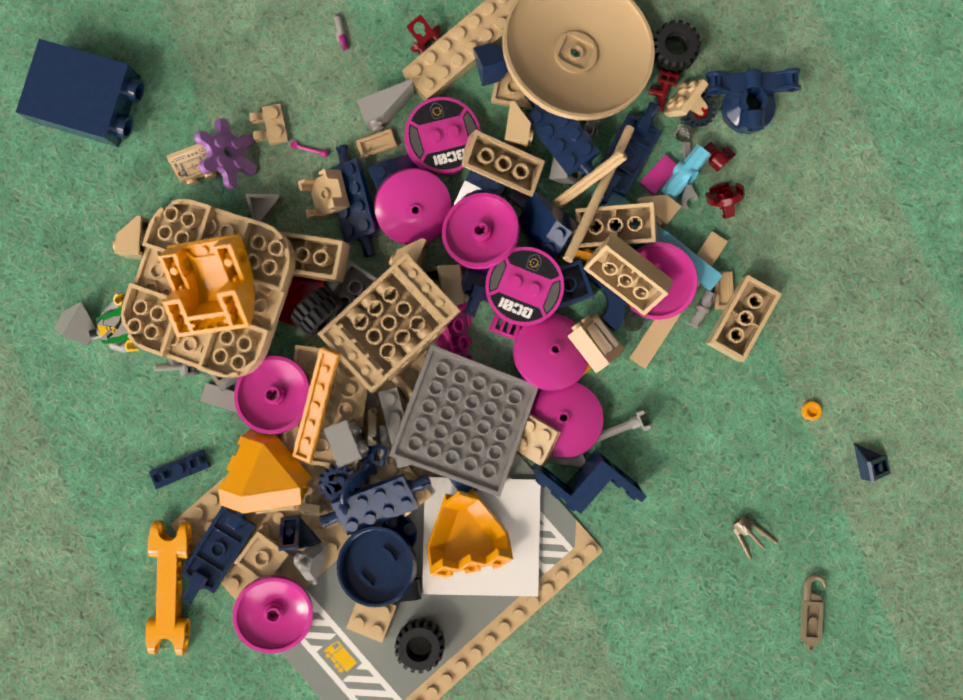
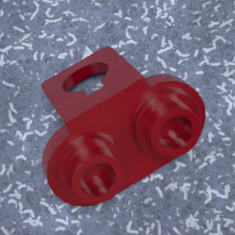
M422 15L417 16L406 26L417 41L410 50L415 53L418 52V54H421L428 48L426 41L432 40L435 42L442 36V27L438 24L432 29ZM417 22L424 25V32L426 33L424 36L414 31V25Z

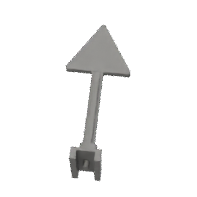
M644 408L636 410L637 416L629 418V421L602 431L597 442L631 428L642 427L643 431L651 429L650 422L643 423V421L647 420L646 416L641 418V415L645 414ZM583 454L573 458H558L550 455L547 462L582 467L586 460Z

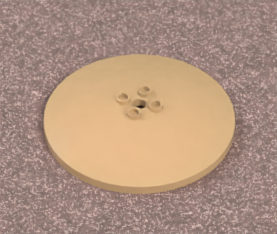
M515 0L506 18L502 35L505 63L519 89L539 107L568 119L596 120L622 111L640 95L653 70L655 48L652 32L644 14L633 0ZM571 51H577L580 56L574 57L571 54Z

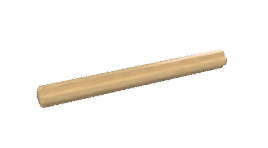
M622 150L618 151L554 199L552 203L562 208L627 160L625 152Z

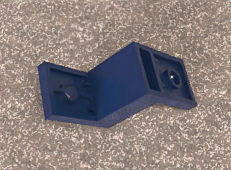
M597 450L594 451L567 484L546 467H541L537 463L532 466L533 475L536 477L535 481L543 488L545 486L551 490L550 493L556 499H563L566 502L565 505L574 512L576 510L580 514L610 480L619 489L622 486L626 491L625 493L633 500L637 498L640 502H643L647 497L637 482Z

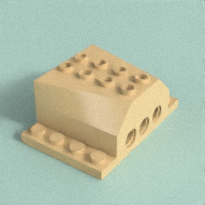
M406 253L323 328L318 335L333 351L341 353L339 358L364 386L373 393L386 380L390 381L407 369L430 345H433L447 329L446 325L461 311Z

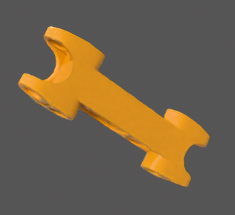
M154 520L150 528L148 554L150 557H157L156 617H149L146 624V645L149 654L158 653L161 639H169L173 643L176 655L184 656L188 648L190 619L181 618V572L183 570V558L189 559L193 549L192 527L188 521L180 523L175 538L167 535L162 520Z

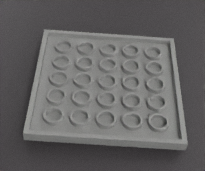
M430 345L389 456L500 497L538 388L522 379Z

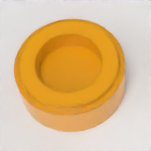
M809 401L802 406L801 413L805 419L814 421L820 418L822 408L817 402Z

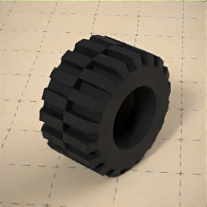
M671 20L669 24L666 22L662 27L658 28L653 37L655 48L654 64L658 63L657 69L660 70L662 67L664 71L668 72V70H671V73L676 74L677 71L682 73L685 69L690 68L697 58L701 46V41H698L700 35L699 33L695 34V27L690 28V23L688 22L683 24V20H679L677 23H675V20ZM671 39L678 40L683 44L685 53L681 55L670 53L665 46V42Z
M328 285L320 287L298 304L291 315V320L307 337L313 336L340 314L344 307V302Z
M423 618L420 621L413 619L411 623L407 622L401 628L396 638L395 656H398L399 664L403 663V668L406 670L410 668L412 673H415V670H419V674L423 673L424 670L429 672L442 659L445 639H443V632L439 631L437 624L433 625V621L425 622ZM415 636L427 638L432 646L430 652L425 655L413 653L409 648V640Z

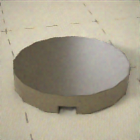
M376 407L368 408V446L376 445Z

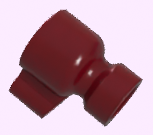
M712 141L704 147L711 154L709 165L716 172L722 169L736 155L728 146L717 150L716 145Z

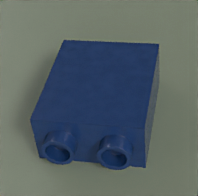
M39 39L16 113L39 125L119 147L121 138L127 139L131 135L133 119L129 116L132 103H139L143 97L144 82L140 80L141 76L126 63Z

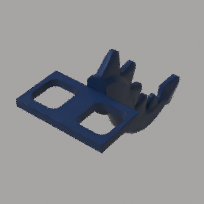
M381 445L369 446L368 457L366 459H359V461L363 462L361 469L348 476L341 490V505L339 508L343 514L347 515L349 503L347 499L350 498L349 491L354 492L355 486L360 488L362 481L365 484H369L370 475L378 473L376 465L385 466L388 447ZM377 449L384 451L382 462L375 460Z

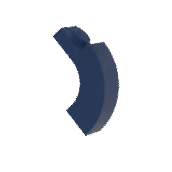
M589 273L587 275L588 280L598 287L606 297L607 307L601 319L609 328L616 331L623 321L626 301Z

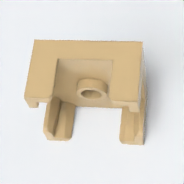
M324 169L319 171V174L323 175L319 178L298 181L300 191H311L315 209L305 210L307 219L326 218L350 207L341 170Z

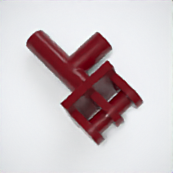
M660 68L656 83L662 85L661 89L649 88V95L659 97L657 105L660 106V112L664 110L669 87L677 86L679 72L675 74L671 73V70L666 72L663 71V68Z

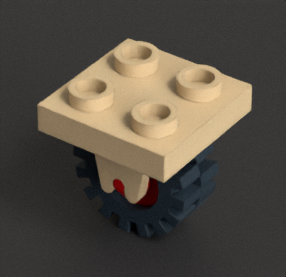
M704 79L682 83L678 87V93L675 97L667 102V108L663 113L668 117L683 116L680 120L685 121L684 124L686 126L689 125L691 128L708 125L707 123H711L713 121L711 118H714L716 115L712 113L716 111V108H713V105L716 104L715 101H710L713 97L708 96L706 92L703 93L709 84Z

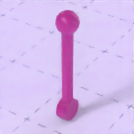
M296 141L290 143L293 149L299 148L320 154L322 157L328 156V151L326 150L320 151L302 146Z

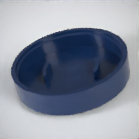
M373 526L355 532L343 544L337 560V576L342 589L353 601L367 607H382L393 604L403 598L412 587L417 572V560L412 545L401 533L388 527Z

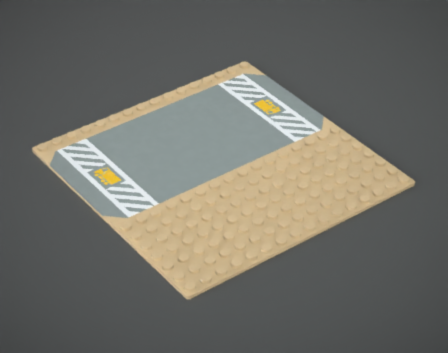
M427 350L399 374L413 389ZM386 380L373 393L368 390L362 440L366 439L367 443L368 408L376 407L375 440L377 443V425H386L378 392L396 388L397 386L391 380ZM283 433L276 434L277 437L282 441ZM376 452V457H375V460H376V461H377V457H378V452ZM516 452L506 479H536L533 475L534 471ZM389 456L390 464L385 466L376 465L378 473L370 475L369 484H365L362 481L360 489L393 477L405 467L397 468L395 458ZM362 461L358 462V470L362 467ZM300 463L311 476V479L306 483L307 493L301 497V503H305L306 495L310 496V503H315L317 496H319L322 508L321 515L333 512L331 499L324 500L326 494H320L319 492L322 487H318V483L321 481L318 479L320 474H323L324 468L329 469V467ZM410 465L419 477L425 475L429 477H444ZM227 475L172 523V527L178 532L182 521L190 522L193 535V552L222 507L218 488L221 481L225 482ZM546 486L545 488L541 487L538 596L422 594L424 503H422L419 508L406 516L412 520L417 529V540L413 546L417 560L415 578H420L422 598L414 601L394 603L397 604V607L382 643L346 628L356 602L347 596L339 583L337 560L343 544L353 534L347 535L340 522L324 528L320 522V517L301 514L299 511L300 505H295V509L262 514L249 512L245 515V518L257 526L239 555L259 530L279 544L281 517L300 515L317 537L327 543V549L324 551L325 563L322 572L318 575L319 581L316 585H312L309 580L307 581L294 565V558L297 552L304 551L306 548L315 545L301 549L286 550L290 554L274 574L285 576L298 582L307 591L312 601L313 619L307 635L295 647L281 653L322 700H438L602 553V548L565 506L550 493V489ZM384 522L373 526L381 527ZM233 563L221 584L236 600L243 588L256 579ZM423 618L425 622L431 620L434 626L436 624L439 626V631L443 632L445 646L442 659L438 662V665L435 668L432 667L429 672L424 670L423 673L419 674V670H415V673H412L410 668H407V670L403 668V663L399 664L398 656H395L396 648L394 647L401 628L407 622L411 623L413 619L420 621ZM415 636L409 640V648L413 653L425 655L430 652L432 646L427 638Z

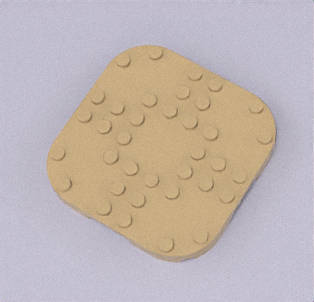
M190 199L171 201L172 203L165 208L161 207L149 222L142 246H145V251L134 284L129 283L121 310L122 325L126 326L129 334L128 338L140 349L176 360L218 377L237 378L250 374L261 365L267 356L293 278L295 253L292 244L284 233L263 222ZM240 233L250 261L254 280L255 304L250 327L177 337L162 303L172 292V289L158 256L168 245Z

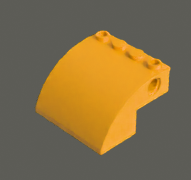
M240 233L168 245L158 256L172 289V292L162 303L177 337L250 327L255 304L254 280L250 261Z

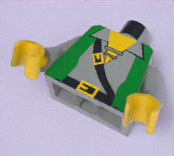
M125 293L116 294L113 301L102 311L101 316L97 317L98 327L89 330L90 338L92 340L101 338L102 344L108 345L110 349L122 353L138 352L139 349H136L135 344L128 338L129 334L126 326L122 325L121 310Z

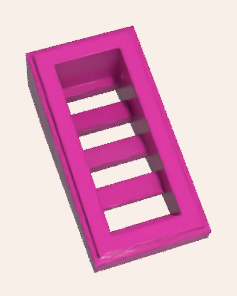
M495 313L488 331L515 341L520 327L523 326L517 325L514 334L511 335L509 333L513 324L509 323L505 333L502 330L506 321L502 319L500 328L497 330L495 329L497 322L502 318Z

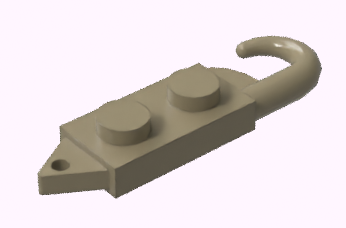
M811 574L805 579L803 584L800 639L804 641L810 653L813 652L819 641L822 642L824 602L820 596L811 593L814 580L821 581L823 587H827L825 578L819 574Z

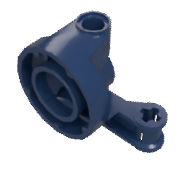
M790 68L777 72H762L759 69H753L744 73L710 71L706 73L709 84L706 94H725L721 103V113L723 120L729 128L741 134L757 133L770 123L775 114L776 103L774 94L776 92H796L801 90V85H799L800 69ZM747 96L757 100L759 103L758 110L748 111Z

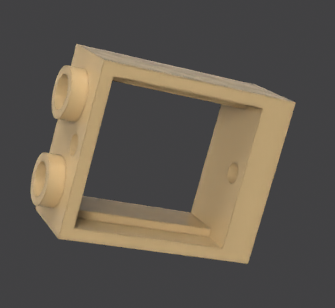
M595 314L593 317H590V315L586 316L571 328L573 332L568 335L569 339L595 373L609 365L625 350L598 314Z

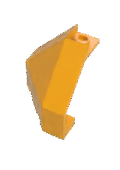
M253 429L241 435L237 443L240 446L236 456L232 455L226 470L229 472L225 482L221 481L218 488L220 504L241 513L302 504L301 497L307 493L306 483L311 479V476L297 459L292 457V453L277 435L264 434Z
M473 489L467 493L459 491L454 495L445 493L427 545L431 575L447 578L454 576L453 573L465 571V574L480 572L481 567L492 566L493 569L501 568L514 559L508 531Z

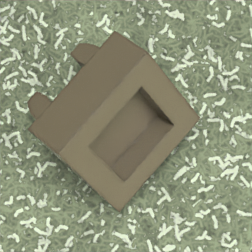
M306 495L305 503L300 504L299 511L304 515L320 517L322 513L320 497L317 496L315 503H310V496Z

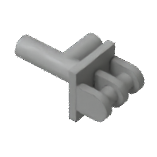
M168 358V363L154 364V371L180 370V376L197 375L195 367L181 362L176 363V360Z

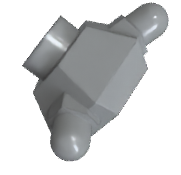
M324 541L313 547L306 548L304 551L297 552L294 558V565L312 585L318 583V575L322 572L325 563L324 551L328 545Z

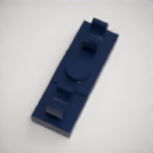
M204 449L151 470L149 474L155 489H159L211 466Z

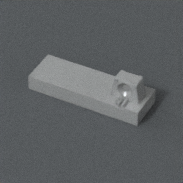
M205 384L200 401L237 413L234 403V391L229 389L221 391L216 385Z

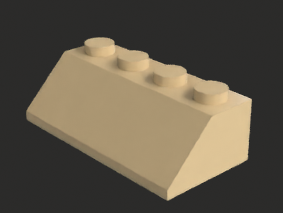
M478 130L473 131L469 135L462 156L463 167L531 197L534 194L545 163L542 159Z

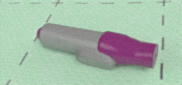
M336 14L334 17L337 28L335 34L337 41L342 46V50L345 51L349 49L342 17Z

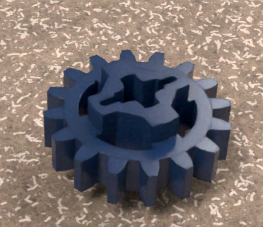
M330 464L329 469L324 468L323 474H320L318 478L321 480L318 483V487H322L319 493L326 494L324 500L328 498L334 500L341 497L343 484L348 478L347 476L354 472V467L349 470L348 464L344 465V467H335L333 464Z

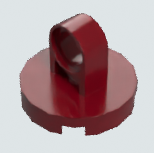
M729 182L717 184L709 188V193H705L707 203L711 206L719 207L720 210L722 209V217L724 219L735 216L734 204L740 202L745 197L744 186L740 183H735L736 186H729Z

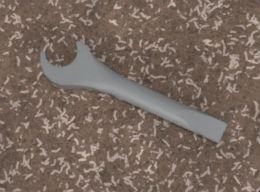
M683 142V160H685L691 153L690 142ZM693 184L686 185L680 198V204L686 210L690 209L687 206L688 199H694L695 201L698 199Z

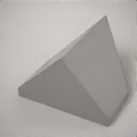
M246 194L252 219L263 223L268 221L283 201L278 194Z
M82 302L64 310L54 326V329L62 336L86 346L91 341L89 330L95 328Z

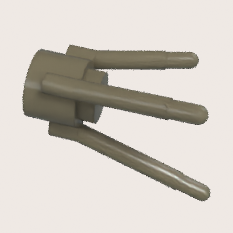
M743 515L732 524L734 527L732 531L737 536L749 560L752 557L741 534L743 536L749 534L761 549H765V546L752 532L754 528L774 544H777V540L753 523L749 517L746 518Z

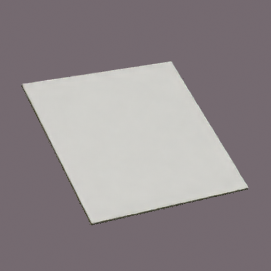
M429 477L432 486L427 488L432 493V496L424 502L422 594L538 596L541 486L535 481L536 479H506L500 497L482 490L475 491L508 531L514 559L501 568L493 569L492 566L481 567L480 572L465 574V571L454 572V576L445 578L430 574L427 545L445 493L454 495L458 491L447 477Z

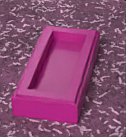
M665 154L640 184L654 196L673 175L672 172L677 164Z

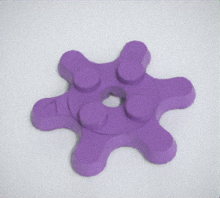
M219 118L215 121V135L212 136L206 131L200 130L194 135L195 141L202 145L207 152L206 158L201 160L198 166L199 170L204 174H209L213 170L219 171L223 176L224 186L231 190L238 183L237 172L240 171L247 176H253L257 171L256 165L246 157V149L252 145L253 139L247 134L235 137L230 131L228 120ZM224 149H227L232 154L230 158L225 155Z

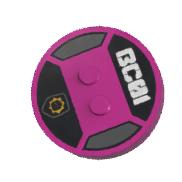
M435 97L420 103L410 114L404 130V144L410 159L420 169L427 170L436 176H449L465 169L462 166V156L468 137L475 130L481 132L475 114L465 104L449 97Z
M518 247L514 248L504 261L490 267L486 277V295L492 309L500 318L510 324L532 326L545 321L557 310L564 293V279L561 269L550 255L536 248Z

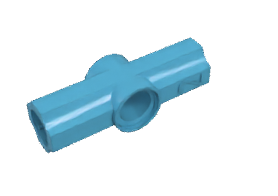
M697 144L687 158L675 166L672 172L673 175L660 191L675 200L686 185L694 182L698 176L699 169L709 159L711 154Z

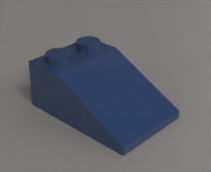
M407 154L383 161L369 167L368 170L378 191L385 179L393 173L402 169L419 167L414 164Z
M470 170L454 205L461 199L476 193H491L502 197L507 186Z
M537 190L518 219L520 225L536 247L550 255L554 260L565 252L579 226L576 220Z
M581 259L559 267L564 279V293L557 310L594 297Z

